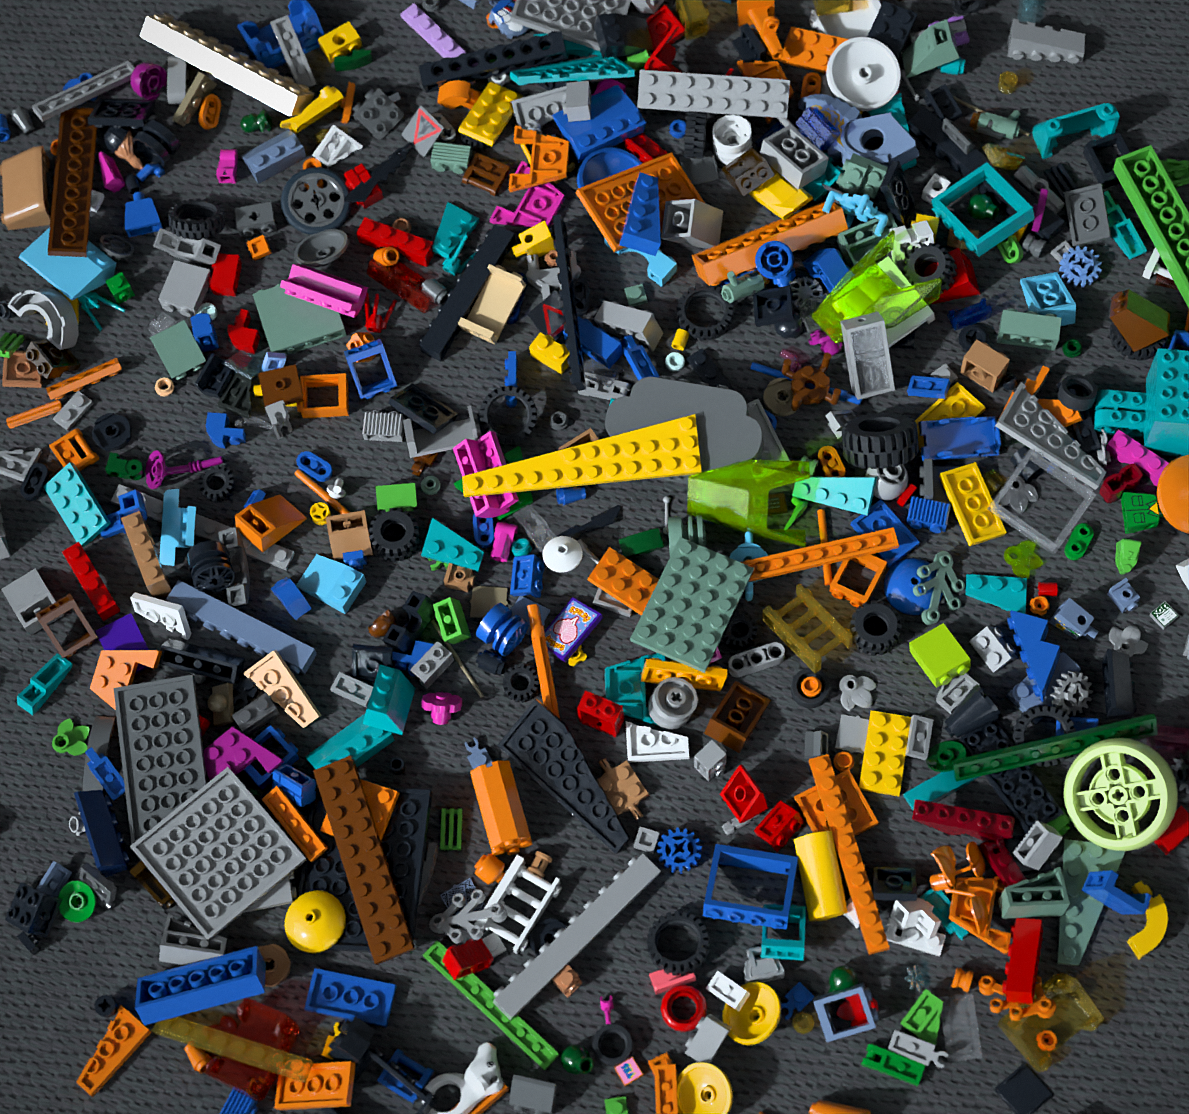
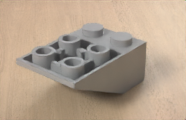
M35 568L1 589L30 636L43 629L36 613L56 602ZM64 614L60 615L59 617L55 618L47 624H51L52 622L64 616Z

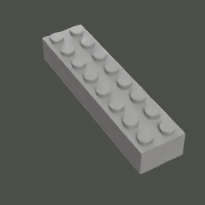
M640 70L637 108L787 118L790 80Z

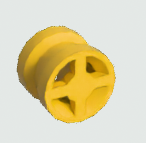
M315 503L310 509V515L315 524H327L326 517L331 516V512L325 503Z

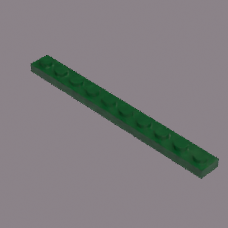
M1154 714L952 760L954 778L957 782L1078 754L1092 744L1105 739L1127 738L1138 740L1158 735L1157 720Z

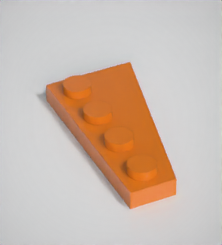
M122 1005L117 1010L118 1014L114 1021L110 1022L107 1028L109 1030L105 1037L98 1043V1049L94 1056L89 1059L76 1082L92 1097L98 1093L151 1034V1031Z

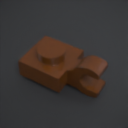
M440 452L414 457L413 460L416 462L411 468L413 470L412 474L419 477L425 466L431 468Z

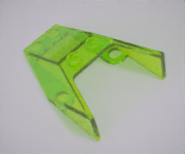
M894 230L888 233L843 276L812 314V319L835 344L843 342L840 322L842 320L879 312L884 319L885 328L889 329L939 299L942 282L940 278L901 288L876 264V260L893 250Z
M746 460L688 476L687 514L696 517L697 515H702V519L743 533L751 531L755 536L806 547L805 530L768 529L767 514L769 491L776 487L809 479V461Z

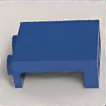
M1114 871L1089 872L1082 891L1122 915L1144 914L1149 908L1151 895L1148 893L1126 894L1116 888L1114 884L1118 874Z

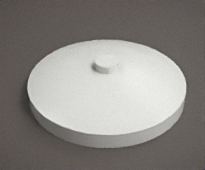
M856 37L841 43L830 56L827 64V81L832 93L843 103L846 102L851 108L855 106L859 111H871L887 104L897 92L900 84V67L892 51L883 43L868 37Z

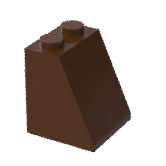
M1130 289L1124 292L1120 291L1112 297L1110 319L1134 352L1169 336L1170 314Z

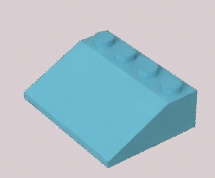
M50 228L19 255L22 261L72 301L106 284L105 281L114 276L116 262L90 241H88L87 257L48 256Z

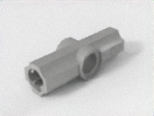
M1022 166L1014 174L1013 178L1037 199H1039L1040 192L1036 189L1048 190L1046 206L1055 214L1064 207L1065 203L1049 188L1048 182L1038 178L1027 166Z

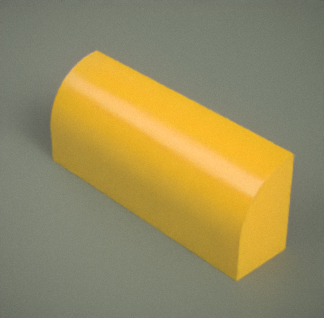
M832 831L811 833L794 839L809 921H825L848 913Z

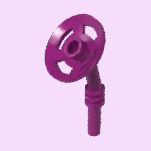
M155 450L150 454L146 464V483L150 489H157L166 475L202 471L204 468L223 464V458L220 456L204 461L188 462L187 465L167 467L163 453Z

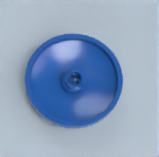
M598 149L589 154L582 162L577 175L578 188L643 163L634 155L622 149Z

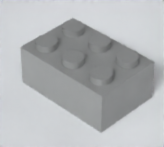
M791 125L764 139L760 155L768 164L798 190L824 175L829 157Z

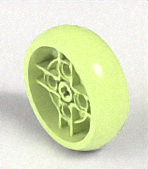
M1110 738L1087 747L1074 760L1065 779L1064 801L1073 825L1086 839L1106 849L1130 851L1153 843L1166 831L1175 815L1178 791L1171 768L1153 748L1132 739ZM1124 753L1144 762L1156 778L1147 779L1140 770L1126 764ZM1101 758L1103 768L1092 779L1090 789L1081 791L1082 780L1086 770L1096 759ZM1114 768L1118 769L1120 772L1119 779H1116L1112 776V770ZM1137 786H1142L1145 789L1144 796H1140L1137 793ZM1119 789L1120 792L1124 793V796L1121 797V799L1116 795V793L1119 792ZM1097 793H1101L1104 796L1103 803L1097 801ZM1161 798L1160 808L1155 820L1148 828L1140 832L1138 821L1147 813L1151 800ZM1093 809L1101 819L1114 824L1117 835L1111 834L1096 825L1086 810ZM1121 810L1128 812V820L1121 818Z

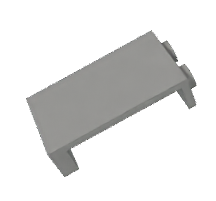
M467 406L469 419L451 422L436 434L429 432L426 428L413 430L411 419H404L403 424L410 458L451 450L465 439L478 440L481 431L477 412L473 413L472 407Z

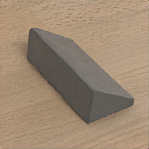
M947 118L944 119L942 130L965 154L970 153L977 147L953 121Z

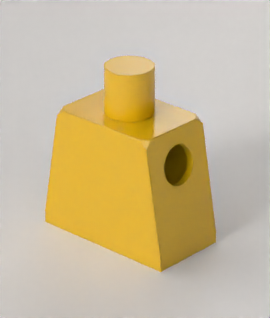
M545 221L520 233L521 243L512 247L516 258L527 254V256H532V260L534 259L533 254L541 257L549 254V251L555 250L553 235Z

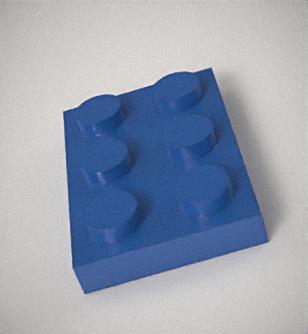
M879 500L870 508L868 515L861 514L850 524L859 535L894 527L899 548L876 553L880 559L887 562L888 568L920 544L917 538L882 500Z

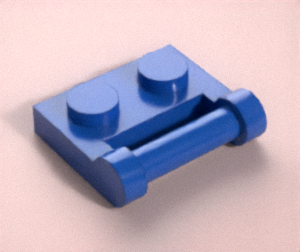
M397 1049L390 1061L400 1062L420 1074L422 1077L419 1081L417 1080L416 1085L421 1089L425 1087L434 1073V1070L428 1067L426 1069L405 1056L404 1052L400 1049ZM386 1069L383 1070L377 1081L414 1104L418 1096Z

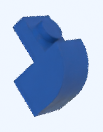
M207 412L206 430L213 444L225 449L226 442L232 445L246 443L244 429L229 428L230 420L226 413Z
M286 577L279 580L275 586L270 588L295 620L312 609L290 578Z
M415 641L412 655L393 652V665L399 670L409 668V675L415 676L411 672V668L434 644Z

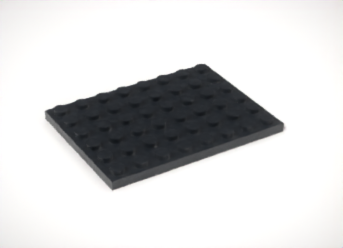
M316 785V799L311 802L308 823L328 849L314 862H310L306 855L303 854L306 861L302 864L297 898L304 893L318 890L332 894L342 904L346 916L345 928L340 939L327 950L371 952L335 838L320 831L327 812L319 787ZM389 788L398 791L400 794L383 834L381 844L414 943L432 791L428 789ZM313 915L308 917V921L313 919Z

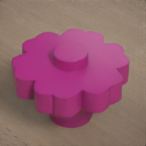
M428 693L423 695L421 707L426 711H431L433 723L445 725L449 723L451 713L461 710L462 698L450 693Z

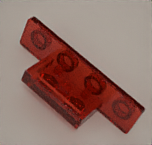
M370 260L366 273L369 277L421 312L426 313L428 311L431 298L420 291L426 279L399 261L386 268L376 260Z

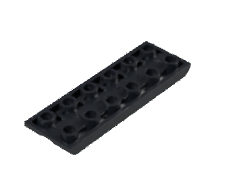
M996 720L959 738L969 756L1014 746ZM1029 765L984 775L1027 834L1030 828L1033 827V824H1035V821L1047 824L1064 815L1062 809Z

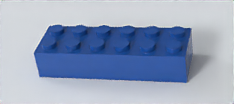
M258 946L137 978L135 1009L143 1024L147 1025L265 993L266 963Z

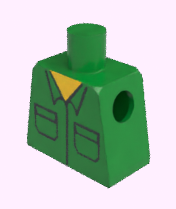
M1123 492L1121 505L1125 534L1156 528L1159 523V517H1164L1159 505H1157L1156 496L1152 494Z

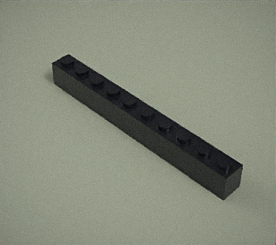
M925 107L921 108L908 121L909 134L914 138H919L924 147L927 149L931 148L936 152L940 160L947 161L955 172L959 171L966 177L987 162L1032 207L1034 203L1038 204L1036 197L977 149L965 154L942 130L943 122ZM986 180L977 185L980 193L991 197L993 203L997 206H1002L1010 217L1017 213ZM1045 205L1040 230L1032 232L1038 240L1043 239L1048 244L1063 229L1065 221ZM1034 220L1028 223L1027 230L1030 229L1032 231Z

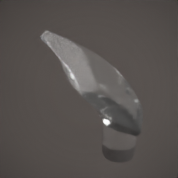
M252 416L250 419L240 417L235 421V426L238 428L247 425L272 429V425Z

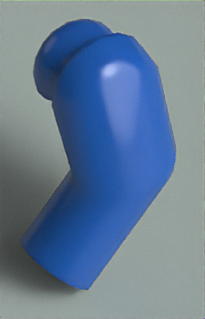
M147 164L136 176L143 182L150 174H155L158 177L163 176L165 170L160 164Z

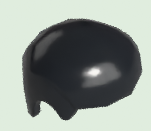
M793 311L794 320L774 324L776 333L784 339H796L804 332L805 324L803 319L795 311Z

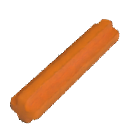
M56 400L8 417L6 422L9 428L12 429L59 412L63 407L60 400Z

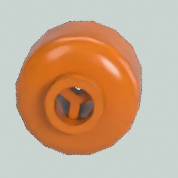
M483 854L474 865L476 868L475 874L488 885L494 881L499 883L505 875L503 872L505 864L492 854L487 856Z

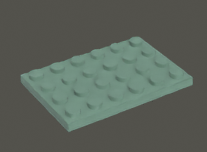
M680 537L630 641L705 673L754 568Z

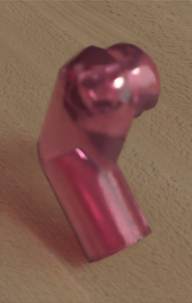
M783 348L779 356L783 359H790L792 362L790 370L796 373L801 369L799 357Z

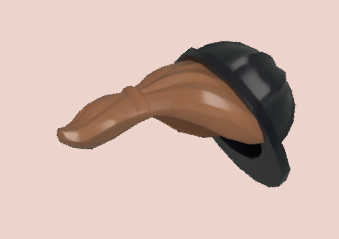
M111 126L105 134V143L108 149L115 153L118 158L129 161L133 168L141 170L144 167L143 163L133 153V136L129 130L131 126H124L122 128Z

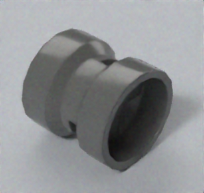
M1029 233L1021 248L1023 252L1027 253L1030 251L1034 257L1039 258L1047 241L1043 239L1035 240V236Z

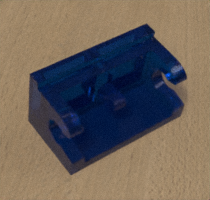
M983 298L979 303L957 311L952 309L947 316L954 331L968 325L989 319L992 309L990 305L986 306V298Z

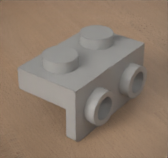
M987 626L969 642L991 671L996 673L1008 662L1015 660L1017 656L1015 655L1014 647L1010 643H1006L1002 638L1003 633L997 627Z

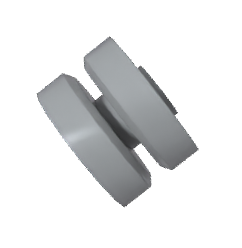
M677 677L664 679L658 684L649 699V715L656 724L663 728H680L686 724L697 707L698 697L696 690L684 679Z

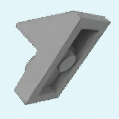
M853 410L830 411L826 418L829 421L828 425L839 439L842 437V428L845 423L853 418H857Z

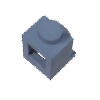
M1127 578L1109 589L1107 595L1122 613L1126 610L1131 612L1138 607L1140 596L1128 583ZM1123 593H1126L1129 597H1124Z

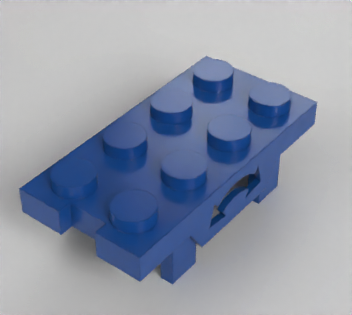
M995 416L946 418L918 422L919 436L924 438V446L921 447L922 461L924 459H932L933 461L998 456L1001 440L1000 430L995 426L997 423Z

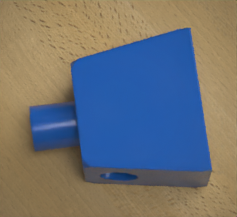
M143 192L134 193V201L125 204V230L128 237L157 232L160 228L163 229L152 198H145Z

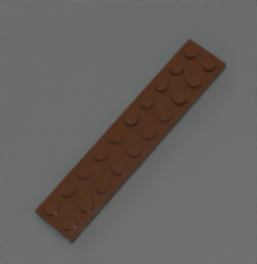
M73 107L60 113L48 256L87 257L97 127L88 125V117L94 108Z
M350 755L314 770L313 772L374 964L378 965L415 950L354 758Z

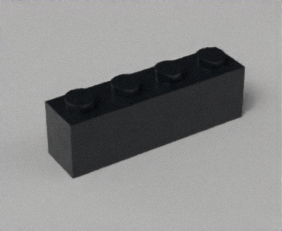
M168 639L161 645L160 651H162L158 664L233 684L242 676L245 658L174 639Z

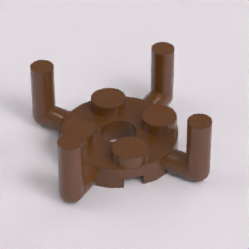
M830 353L824 354L822 364L818 369L804 366L796 373L790 370L791 360H784L781 372L784 376L791 379L790 386L793 395L791 410L797 411L802 404H818L824 400L833 405L838 404L841 390L836 388L832 395L828 393L830 379L825 375L832 357ZM812 383L815 388L807 389L805 384Z

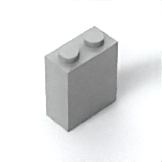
M174 260L158 299L162 308L169 312H173V310L179 311L187 317L198 314V308L202 305L209 288V278L212 277L210 270Z

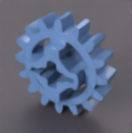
M1076 246L1075 251L1069 248L1068 253L1065 252L1063 254V259L1059 262L1062 265L1059 271L1064 272L1062 278L1067 277L1068 284L1072 281L1074 282V287H1076L1080 283L1083 288L1086 283L1090 286L1093 280H1097L1102 270L1099 268L1102 262L1096 261L1099 255L1093 256V249L1088 252L1086 246L1083 250Z

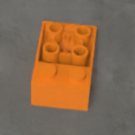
M281 495L250 504L235 515L236 527L239 532L262 553L307 519Z

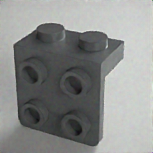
M380 88L370 89L364 96L366 99L362 103L358 102L352 108L351 117L359 120L377 139L381 140L403 118L404 114Z
M924 459L923 466H919V477L923 478V484H920V496H923V499L951 504L939 475L942 472L958 467H932V459Z

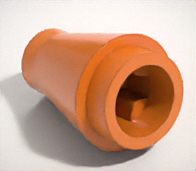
M191 1042L185 1047L184 1050L195 1071L203 1074L213 1066L212 1057L195 1042Z

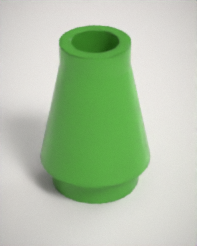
M645 50L627 57L624 63L633 68L635 73H638L645 66L651 53L649 50Z

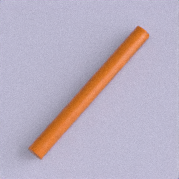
M298 469L295 472V476L340 514L351 513L302 470Z
M824 509L817 511L821 544L828 542ZM831 564L823 565L825 585H830L832 582Z

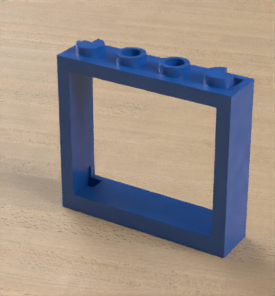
M716 844L704 901L703 916L787 930L798 857ZM719 864L789 875L783 911L712 900Z

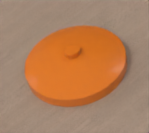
M1185 455L1171 461L1162 471L1157 485V499L1166 520L1176 529L1188 534L1189 455Z

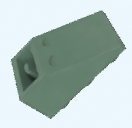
M947 19L929 26L902 53L907 78L959 58L955 35Z

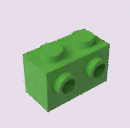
M415 483L376 486L378 510L388 512L390 511L389 508H401L403 512L405 510L410 512L413 511V507H417Z
M449 597L433 604L435 617L439 623L444 642L456 644L471 638L459 600Z

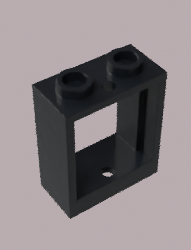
M1120 132L1108 134L1099 140H1091L1084 147L1083 154L1099 184L1102 183L1103 189L1117 185L1120 181L1114 171L1105 174L1094 152L1116 144L1122 156L1129 154L1130 151Z

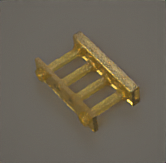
M799 583L796 585V598L778 611L773 610L770 606L763 609V621L814 673H817L821 670L822 657L841 643L848 649L851 648L853 636L849 629L843 628L813 597L808 588H804ZM802 602L810 609L791 624H787L782 619L784 615ZM814 616H817L823 622V624L805 637H799L795 633V630ZM828 629L836 636L817 651H813L808 646L810 642Z

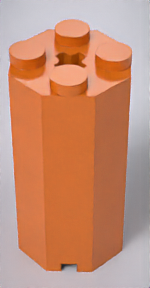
M494 761L492 766L487 767L486 764H483L472 770L470 774L492 855L496 856L505 852L508 855L519 853V848L531 846L533 843L510 762Z

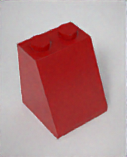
M960 248L948 252L957 265L955 270L957 277H953L955 282L953 284L950 283V288L948 290L944 289V293L941 295L936 293V296H931L930 294L925 296L922 293L923 298L931 304L981 294L972 262ZM938 263L928 265L924 270L923 277L932 275L937 270Z

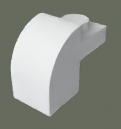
M917 898V901L896 900L890 915L902 929L916 926L928 939L935 938L941 920L932 913L934 906Z

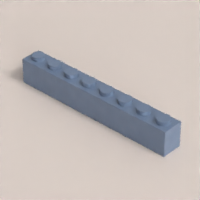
M180 580L177 581L166 599L168 602L182 605L189 620L203 622L205 628L211 631L214 629L220 631V635L230 640L232 637L238 640L237 643L244 648L248 646L254 648V652L262 657L268 655L273 650H277L286 665L295 674H299V672L306 674L317 655L314 648L204 592L198 591L196 588Z

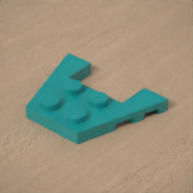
M655 653L642 656L636 660H629L606 667L605 699L622 705L624 715L659 726L653 721L646 707L645 682H641V673L646 659L659 658L665 661V656Z

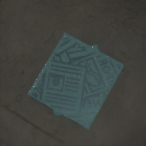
M243 350L237 352L224 363V365L233 369L236 373L250 380L263 371V362Z

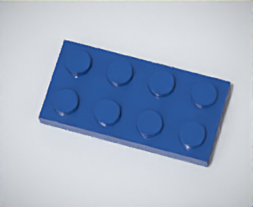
M314 968L304 1010L348 1020L357 1016L367 1024L387 1027L397 986L395 984Z

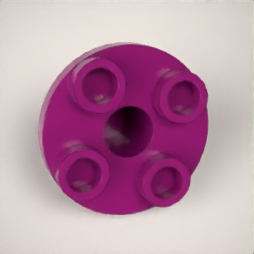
M834 322L828 325V329L824 331L820 329L810 333L809 344H821L820 350L824 353H830L831 356L838 354L842 350L843 345L842 340L838 337V335L842 334L841 325L838 322Z

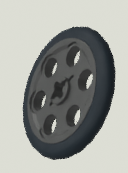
M321 167L307 168L294 174L287 181L282 191L281 208L287 221L295 229L305 234L311 235L326 229H337L346 221L350 213L352 202L344 201L350 190L346 186L344 179L336 172ZM318 181H327V187L319 188L317 186ZM300 184H308L309 190L301 192L299 190ZM314 191L316 192V197L318 198V200H322L319 201V211L317 210V206L315 205V203L312 202L315 198ZM331 194H339L340 199L337 202H332L329 199ZM296 200L303 202L301 209L293 207V203ZM331 210L334 212V217L326 219L323 216L324 212ZM314 214L316 216L315 221L312 223L305 220L306 215Z

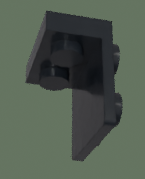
M20 882L5 920L28 934L47 938L63 899L42 893L30 885Z

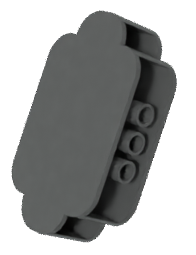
M659 376V378L645 377L635 383L630 396L615 399L608 407L605 427L609 437L695 414L701 474L652 479L724 490L736 482L739 471H746L755 467L760 462L764 450V438L761 427L755 419L749 417L745 399L740 393L729 390L728 387L723 385L711 387L708 383L698 382V384H693L686 379L675 381L667 376Z

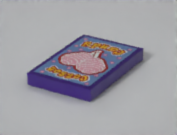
M572 598L544 631L548 652L567 662L603 619L602 614Z

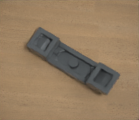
M237 527L219 531V540L227 547L235 575L233 583L229 586L230 588H226L228 605L237 607L248 604L250 594L249 568L240 532Z
M95 717L87 750L92 747L97 755L103 753L108 758L116 717ZM86 755L83 791L103 790L104 792V788L87 765L91 760Z

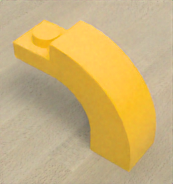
M1142 881L1136 883L1131 890L1134 894L1148 893L1151 895L1149 908L1145 911L1147 922L1142 931L1130 937L1127 941L1139 960L1148 955L1159 944L1166 932L1168 922L1167 909L1161 895L1152 898L1151 889L1146 884L1144 885Z

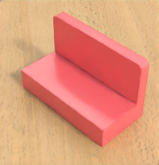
M658 970L649 974L656 995L669 991L675 986L686 985L696 981L695 974L686 972V975L681 976V973H678L677 976H673L672 973L666 974L664 970Z

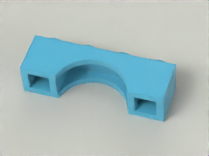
M604 237L605 245L612 249ZM627 247L616 251L618 255L632 251L645 256L649 262L647 268L648 277L661 287L677 272L676 261L671 256L664 255L660 249H658L656 256Z

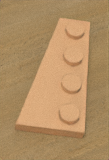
M273 650L243 673L246 677L251 678L256 683V686L271 696L275 703L281 705L285 712L303 728L321 717V714L277 650Z

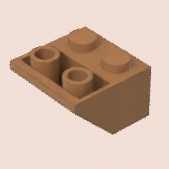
M365 510L326 517L334 561L343 560V553L363 550L365 556L373 555L372 543L369 537L368 518Z

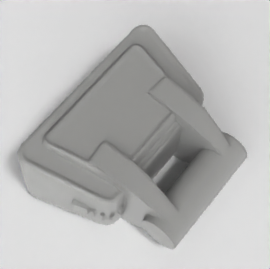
M762 946L746 949L749 960L745 962L744 967L745 984L784 978L785 971L779 959H754V956L761 955Z

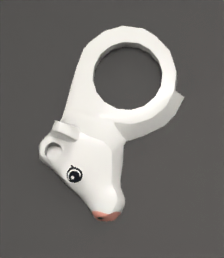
M482 1043L478 1048L475 1059L471 1062L465 1074L444 1073L428 1083L425 1088L433 1094L438 1088L447 1084L456 1085L461 1089L460 1103L455 1109L450 1112L441 1113L432 1108L428 1114H468L483 1098L501 1091L504 1083L497 1062V1049L494 1045Z

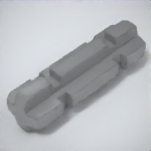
M760 813L751 819L754 820L760 816ZM735 817L731 819V822L728 821L723 824L722 829L726 835H730L735 829L738 830L750 823L751 819L740 823Z

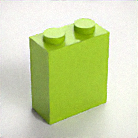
M944 623L909 642L911 654L936 688L941 685H947L953 678L966 674L971 668L969 656Z

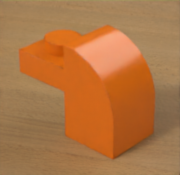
M449 81L439 87L437 103L449 109H455L460 105L472 109L482 93L470 88L471 83Z

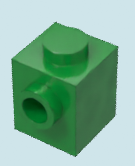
M122 272L105 281L118 305L135 296Z

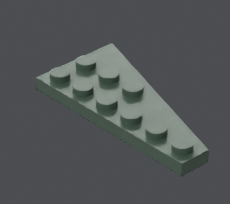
M1064 839L1062 875L1070 905L1059 919L1057 964L1079 966L1103 908V903L1082 891L1089 872L1112 870L1117 873L1125 851L1106 849L1092 842Z

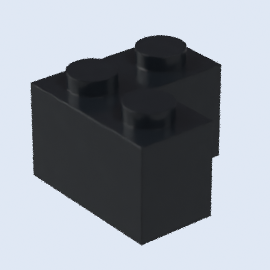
M355 1016L351 1020H345L340 1028L341 1032L332 1039L328 1046L331 1049L327 1055L337 1062L351 1061L357 1063L371 1044L369 1041L376 1032V1030Z

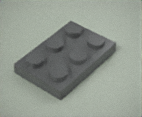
M1102 183L1064 192L1074 248L1112 239Z

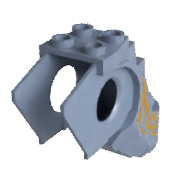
M827 94L809 95L801 98L798 102V108L806 111L805 132L817 140L826 137L828 156L833 159L832 163L843 162L844 165L846 159L850 160L852 154L855 153L887 166L889 169L892 161H899L902 166L919 156V151L915 147V140L892 117L891 113L862 118L860 111L855 106L851 108L846 102L843 103L839 98L834 99ZM872 137L884 138L882 146L876 150H868L864 145Z

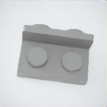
M436 642L411 668V672L419 678L421 685L428 689L454 661L453 655L442 644Z

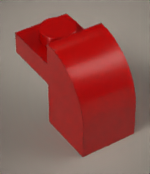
M241 309L239 315L235 317L234 325L228 324V334L236 349L255 354L260 335L258 330L248 328L251 320L249 311Z

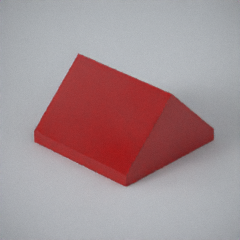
M740 764L720 795L740 823H744L765 811L768 807L764 793L743 764Z

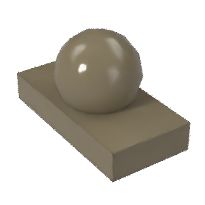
M226 683L212 687V695L208 698L207 704L208 708L213 712L214 726L219 727L234 723V718L232 717L234 714L233 684Z

